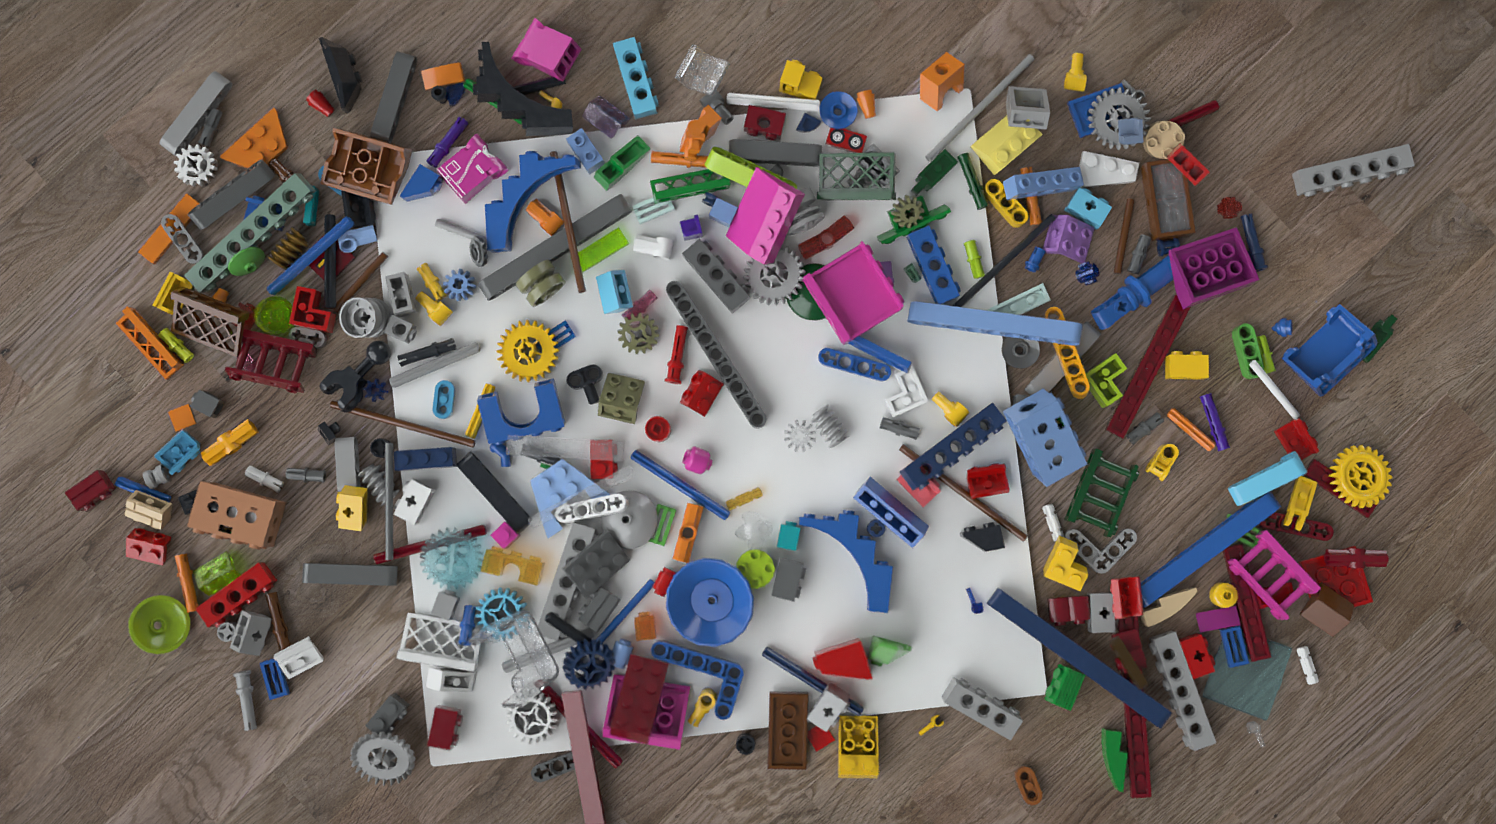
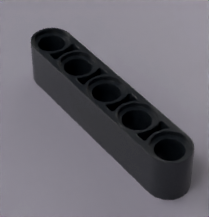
M471 451L456 464L460 471L516 533L520 534L533 522L528 513Z

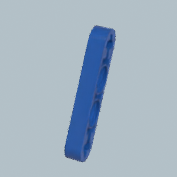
M824 348L818 355L819 362L824 366L876 381H886L891 375V369L886 364L834 349ZM829 352L830 357L835 358V354H838L839 357L836 365H833L834 360L829 359L827 362H824V358L821 355ZM842 357L850 359L851 364L849 367L844 368L840 365ZM861 362H866L869 365L868 372H860L858 365ZM872 364L876 365V370L885 368L887 375H884L883 378L879 377L880 374L873 372V376L870 375L873 367Z

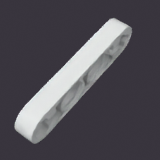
M621 494L608 495L562 505L557 508L555 516L562 523L582 521L623 512L628 508L629 501L626 496ZM618 498L619 500L623 501V503L620 504V508L616 505H610V503L618 502ZM603 501L605 509L602 512H598L597 504ZM585 505L587 507V513L584 516H581L579 514V508ZM565 511L574 513V515H566V518L562 517Z

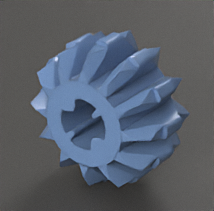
M459 269L457 274L455 270H452V277L449 275L445 276L449 282H443V285L447 287L444 292L446 294L450 293V299L456 297L458 302L461 301V297L464 300H468L466 294L474 295L470 289L476 288L475 284H471L475 281V278L469 277V271L464 273L463 269ZM459 281H460L461 283H463V284L461 285V287H462L461 289L457 288V286H458V283H457V282H459Z

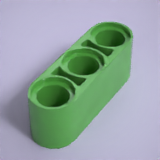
M1245 323L1233 329L1232 338L1243 377L1255 379L1259 376L1256 373L1254 375L1250 373L1249 364L1256 360L1263 370L1264 365L1255 330L1252 325ZM1241 328L1246 331L1245 338L1240 335ZM1245 347L1251 350L1250 356L1245 354Z

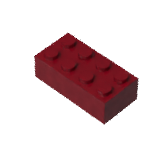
M633 654L630 655L612 719L610 735L644 744L649 743L669 663Z

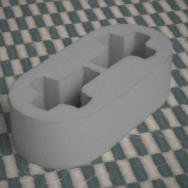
M294 327L289 332V338L297 341L295 333L298 334L300 331L301 334L306 335V338H299L298 341L314 344L315 348H322L327 343L326 335L317 330ZM319 335V337L322 338V341L317 342L316 345V342L310 340V338L317 337Z

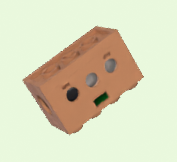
M200 481L187 527L194 528L193 532L199 534L212 533L211 537L231 539L230 542L240 545L249 543V547L253 549H267V547H274L287 502L215 482Z

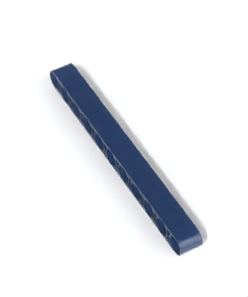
M998 587L986 604L1158 728L1162 729L1172 715V712L1143 691L1138 690L1132 683Z

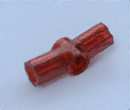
M845 215L820 234L798 244L802 257L806 260L824 250L831 249L834 244L851 232L854 226ZM828 235L832 238V242L825 244L822 241V237Z

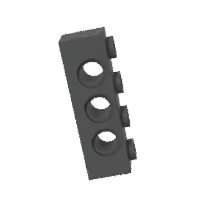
M699 238L682 255L733 314L750 299L748 295L750 291L744 284H738L736 281L737 276L731 269L727 271L723 266L725 262L719 255L715 257L711 252L712 247L706 240L702 242ZM703 256H707L710 258V263L702 265L700 259ZM721 271L723 273L722 278L714 279L712 277L713 272ZM727 285H732L735 287V292L727 294L724 289Z

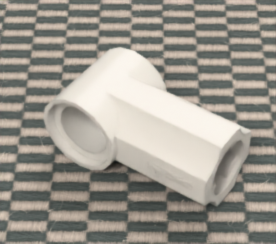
M636 235L633 251L653 255V257L662 260H670L673 240Z

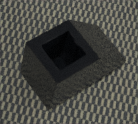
M994 522L985 523L983 528L976 529L975 526L966 527L964 532H960V537L984 552L1005 548L1000 525H995Z

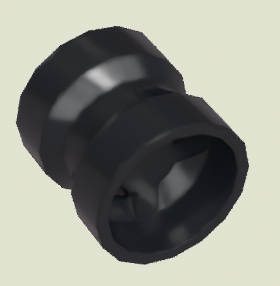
M377 438L372 441L370 451L376 457L385 458V443L391 442L387 439Z
M742 733L738 736L736 740L738 752L742 755H749L754 751L755 739L751 734Z

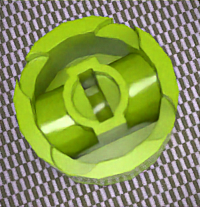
M753 549L746 551L740 556L736 564L738 570L748 580L750 588L758 589L764 587L774 576L775 567L773 560L762 550Z

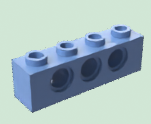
M1080 167L1014 175L1003 181L1007 200L1070 192L1084 186Z

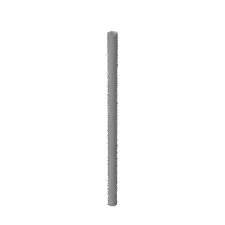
M1029 54L925 158L931 162L1034 61V57Z

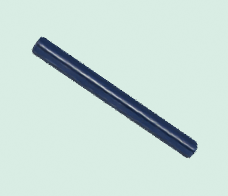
M766 647L762 652L763 657L820 693H823L828 684L771 648ZM849 698L848 702L850 704L847 710L860 716L864 710L863 706Z

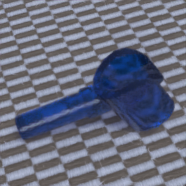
M967 588L966 592L971 602V611L974 614L982 613L984 611L982 602L976 603L971 589Z

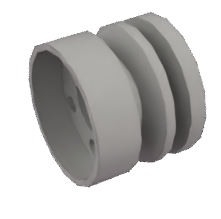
M811 188L799 190L805 193V196L789 228V236L808 231L825 218L823 212L817 213L820 210V206L810 207L816 200Z
M364 297L351 298L346 301L341 307L339 314L340 325L343 331L354 338L380 337L385 334L384 330L391 317V311L384 301L377 298Z

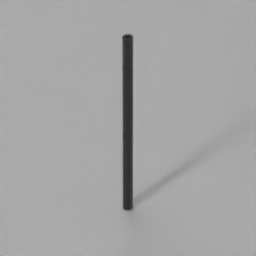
M1050 214L952 306L962 307L1050 226L1056 220L1055 216Z

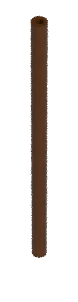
M557 151L550 152V157L559 159ZM562 174L554 177L578 293H584L586 288Z
M331 401L330 408L340 410L338 402ZM358 407L348 412L472 448L476 444V440Z
M904 444L899 449V451L913 461L920 457ZM942 474L937 478L1024 542L1028 535L979 499H971L970 493L948 476Z

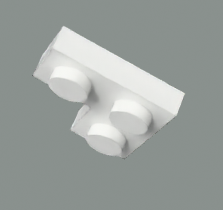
M911 367L908 373L901 371L895 374L902 392L885 399L892 417L929 402L913 367Z

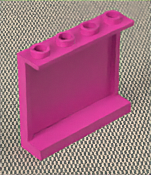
M863 241L839 258L814 273H809L803 277L804 284L843 345L893 316L904 307V299L900 293L896 294L892 288L894 287L890 277H885L882 272L884 270L882 264L878 260L875 261L872 256L874 253L868 244L865 245Z

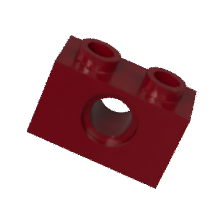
M749 105L744 123V132L754 137L762 135L771 141L781 140L786 113ZM765 120L770 125L767 128H762L759 123Z

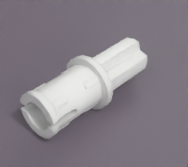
M249 466L245 471V476L259 482L260 486L264 485L277 493L281 490L280 487L284 485L283 481L270 476L269 472L265 473L253 466Z

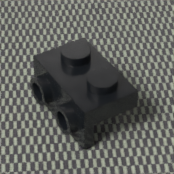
M341 190L344 216L350 217L354 222L351 228L373 225L376 220V213L373 210L372 204L373 199Z

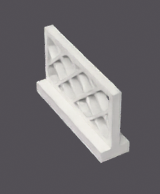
M408 613L397 659L476 673L484 633L481 631V628L484 626L475 625V629H479V634L476 639L471 641L470 645L475 651L473 660L466 659L462 651L469 646L459 649L454 640L460 637V633L452 638L446 630L452 625H457L461 630L460 621H448L442 618ZM411 619H420L423 626L413 631L410 626ZM433 622H439L442 629L433 635L427 626ZM426 628L431 637L421 643L416 634ZM445 631L450 640L440 646L435 637ZM414 636L419 645L413 649L405 648L407 640ZM433 639L438 648L433 652H427L423 645ZM452 642L457 652L449 656L445 654L443 648Z

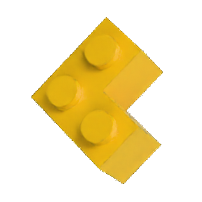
M787 60L780 79L779 92L801 99L816 100L823 77L814 71L806 72L805 66L798 60Z
M1058 536L1043 568L1044 577L1081 591L1088 577L1087 567L1073 562L1078 552L1076 542Z

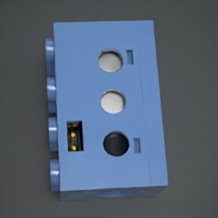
M1041 389L1004 410L1003 413L1032 474L1048 487L1087 465V462L1084 458L1086 457L1085 451L1077 443L1079 438L1075 431L1070 428L1071 420L1066 414L1064 415L1062 401L1059 398L1056 399L1052 393Z

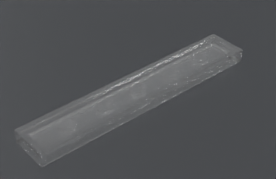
M508 435L506 455L624 461L625 442Z

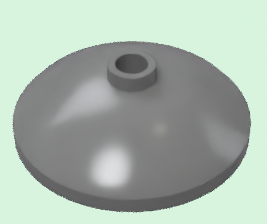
M622 491L617 493L628 498L629 506L623 512L601 516L602 531H608L621 548L632 549L646 544L655 534L658 525L657 510L653 502L640 492ZM618 498V502L610 503V505H616L620 508V504H622L623 501L619 500ZM625 516L629 517L628 523L623 521Z

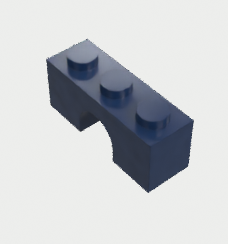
M454 447L393 451L395 471L457 467L456 448Z

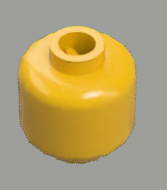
M1219 582L1211 587L1209 597L1214 605L1221 608H1229L1237 602L1238 592L1233 585Z

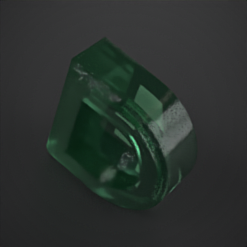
M912 263L903 269L913 283L921 280L918 271Z

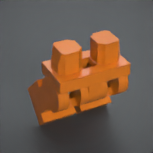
M709 104L703 108L698 120L694 119L688 123L684 132L680 152H684L685 161H696L697 154H699L703 143L715 134L717 126L722 119Z

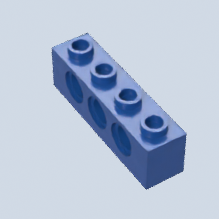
M926 226L908 234L906 237L934 303L943 305L957 299L960 296L959 292L961 290L957 281H953L951 266L949 264L946 265L944 260L946 256L943 248L939 247L936 242L938 237L935 230H931L930 226ZM929 244L932 251L929 253L924 252L922 245ZM930 262H937L939 269H931ZM938 279L946 280L947 287H940L937 283Z

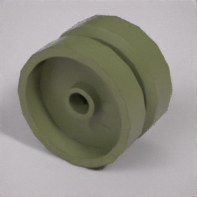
M544 260L532 267L516 283V287L522 294L528 293L526 299L532 307L547 301L566 283L559 273L553 274L555 267L549 260Z

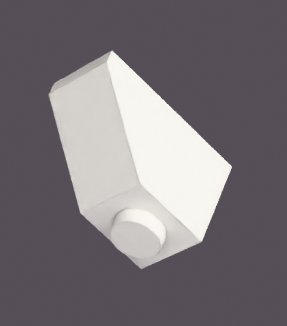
M429 667L426 687L437 691L472 692L475 673Z

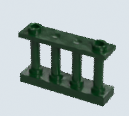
M1095 448L1091 450L1087 465H1085L1064 520L1070 523H1075L1079 519L1104 529L1103 536L1111 538L1117 532L1118 524L1116 523L1131 485L1139 476V471H1137L1139 466L1136 464L1131 465L1130 469L1110 462L1103 459L1102 450ZM1102 466L1126 476L1123 487L1097 477V474H1094L1096 468ZM1090 484H1096L1118 493L1119 497L1116 504L1114 505L1090 495L1088 492ZM1087 501L1111 511L1112 514L1109 522L1083 513L1080 509L1082 503Z

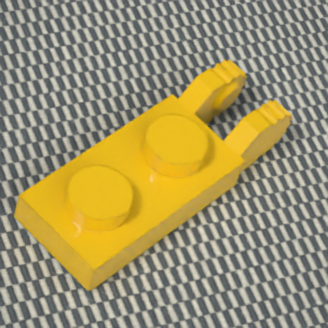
M1303 476L1296 478L1287 507L1288 512L1285 516L1284 525L1289 526L1293 515L1296 514L1299 517L1296 521L1295 529L1298 531L1302 529L1305 518L1309 514L1317 486L1316 481Z

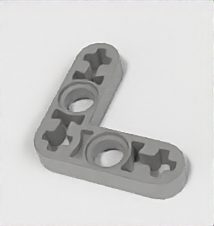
M1070 529L1064 534V538L1070 540L1069 534L1076 533V540L1079 542L1084 541V543L1079 545L1077 555L1093 571L1101 574L1109 571L1137 540L1135 531L1132 529H1122L1099 551L1078 530ZM1130 533L1131 541H1125L1122 545L1116 542L1117 540L1122 542L1125 538L1123 534ZM1113 545L1119 549V553L1115 557L1109 554V549ZM1084 546H1089L1092 549V554L1089 557H1085L1082 554ZM1105 553L1112 561L1106 560L1103 564L1105 568L1097 569V561H1103L1106 558L1103 556Z

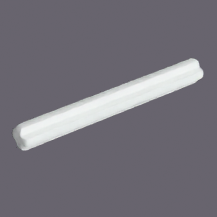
M728 93L726 98L727 104L807 111H819L820 101L814 99Z

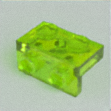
M227 551L193 570L198 589L208 596L217 593L241 575L235 569L231 555Z

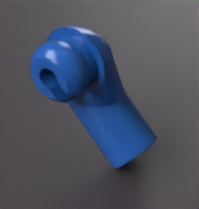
M492 443L490 451L492 453L495 452L501 457V467H511L509 448L504 444L495 445Z

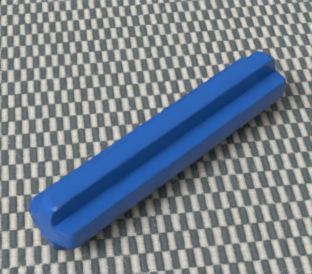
M124 477L116 479L115 486L132 493L138 490L170 503L171 501L170 495L150 489Z

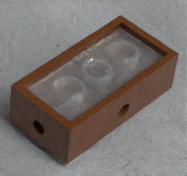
M1168 159L1146 162L1141 167L1152 242L1190 237L1196 232L1188 179Z

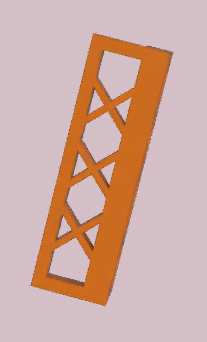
M127 306L122 311L125 315L116 324L166 380L185 365L174 352L169 350V346L158 337V334L135 308ZM129 319L135 325L134 330L127 329L123 324ZM138 333L143 334L147 339V344L139 343ZM151 347H154L159 352V358H153L150 355ZM163 361H166L172 367L167 373L163 370Z

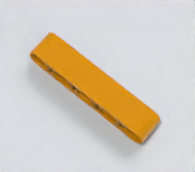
M1051 307L1045 313L1046 319H1049L1048 317L1051 314H1055L1059 317L1058 320L1065 321L1064 315L1058 307ZM1053 343L1072 395L1077 399L1085 398L1088 395L1090 386L1076 347ZM1069 349L1072 355L1066 357L1062 354V351ZM1071 367H1076L1079 370V372L1077 374H1071L1069 373L1068 369ZM1083 385L1086 390L1084 392H1077L1075 387Z

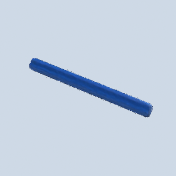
M347 216L344 217L268 285L267 291L271 295H276L354 225L352 219Z
M635 450L630 458L718 517L726 520L730 515V511L639 451Z

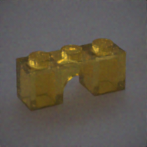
M492 546V549H486L480 572L502 576L505 566L513 563L520 570L518 581L536 586L540 585L545 562H541L540 557L530 555L529 558L522 557L523 553L511 551L510 554L505 553L503 548Z

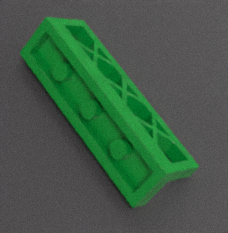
M705 169L650 180L654 203L657 204L702 195L706 192L712 193L727 190L731 185L730 179L722 176V179L711 180L710 177L715 172ZM696 176H700L703 179H705V182L703 183H691L693 178ZM676 180H682L687 183L683 187H673ZM662 183L669 187L667 190L656 192L655 185Z

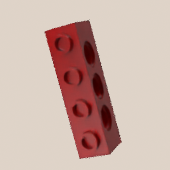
M258 562L195 608V610L208 628L215 626L218 628L221 624L227 622L226 618L228 616H235L241 612L243 605L246 603L249 605L256 601L258 594L271 590L274 587L273 583L277 579L265 562ZM251 580H255L257 583L254 590L250 587ZM236 591L241 594L239 601H236L234 598ZM220 603H223L225 606L223 613L218 608Z

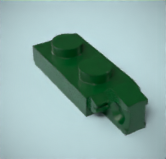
M944 149L918 174V177L915 179L917 184L911 191L916 196L923 189L928 192L958 161Z
M1392 314L1384 321L1380 319L1371 327L1370 330L1375 334L1378 343L1374 350L1363 359L1366 364L1392 336L1394 329L1391 326L1397 321V318Z

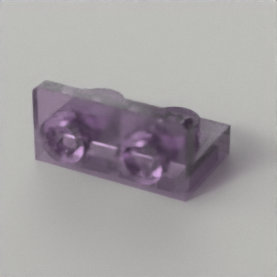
M598 96L590 101L582 115L584 119L609 138H613L618 129L626 125L630 119L602 96Z

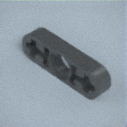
M572 751L535 765L531 771L532 779L536 782H544L575 770L574 762H571L569 764L571 767L568 768L567 760L564 758L568 757V760L573 759ZM560 760L563 762L564 769L562 771L554 769L553 763ZM546 764H549L550 771L545 772L543 778L540 775L536 776L535 773L538 771V768L545 770L548 768Z

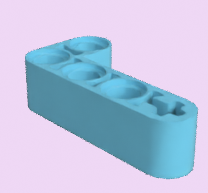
M1294 451L1281 457L1279 462L1228 487V491L1236 505L1240 506L1304 475L1307 470L1297 452Z

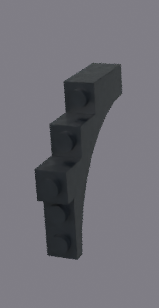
M482 42L481 49H478V61H482V66H479V76H476V84H473V95H477V102H497V111L501 112V118L521 119L522 129H525L526 136L572 134V110L539 104L516 91L498 70L492 57L490 43Z

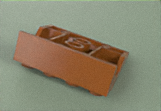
M333 128L332 132L335 138L333 150L330 157L325 161L320 184L392 205L409 167L413 149L348 130Z

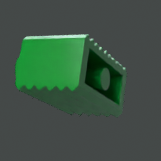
M1059 664L1058 668L1053 672V679L1050 686L1046 689V697L1044 699L1071 711L1086 675Z

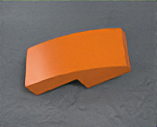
M461 62L421 71L425 90H431L435 86H450L465 81Z

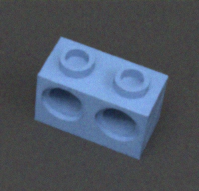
M582 128L566 138L569 146L589 175L605 164L603 158Z

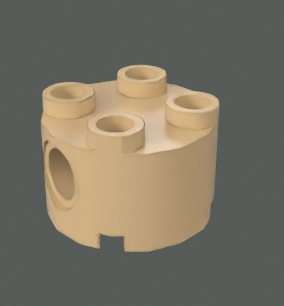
M1157 121L1150 124V128L1145 130L1147 132L1146 136H1143L1145 151L1150 156L1158 159H1167L1166 156L1180 143L1184 145L1185 134L1182 129L1171 121Z

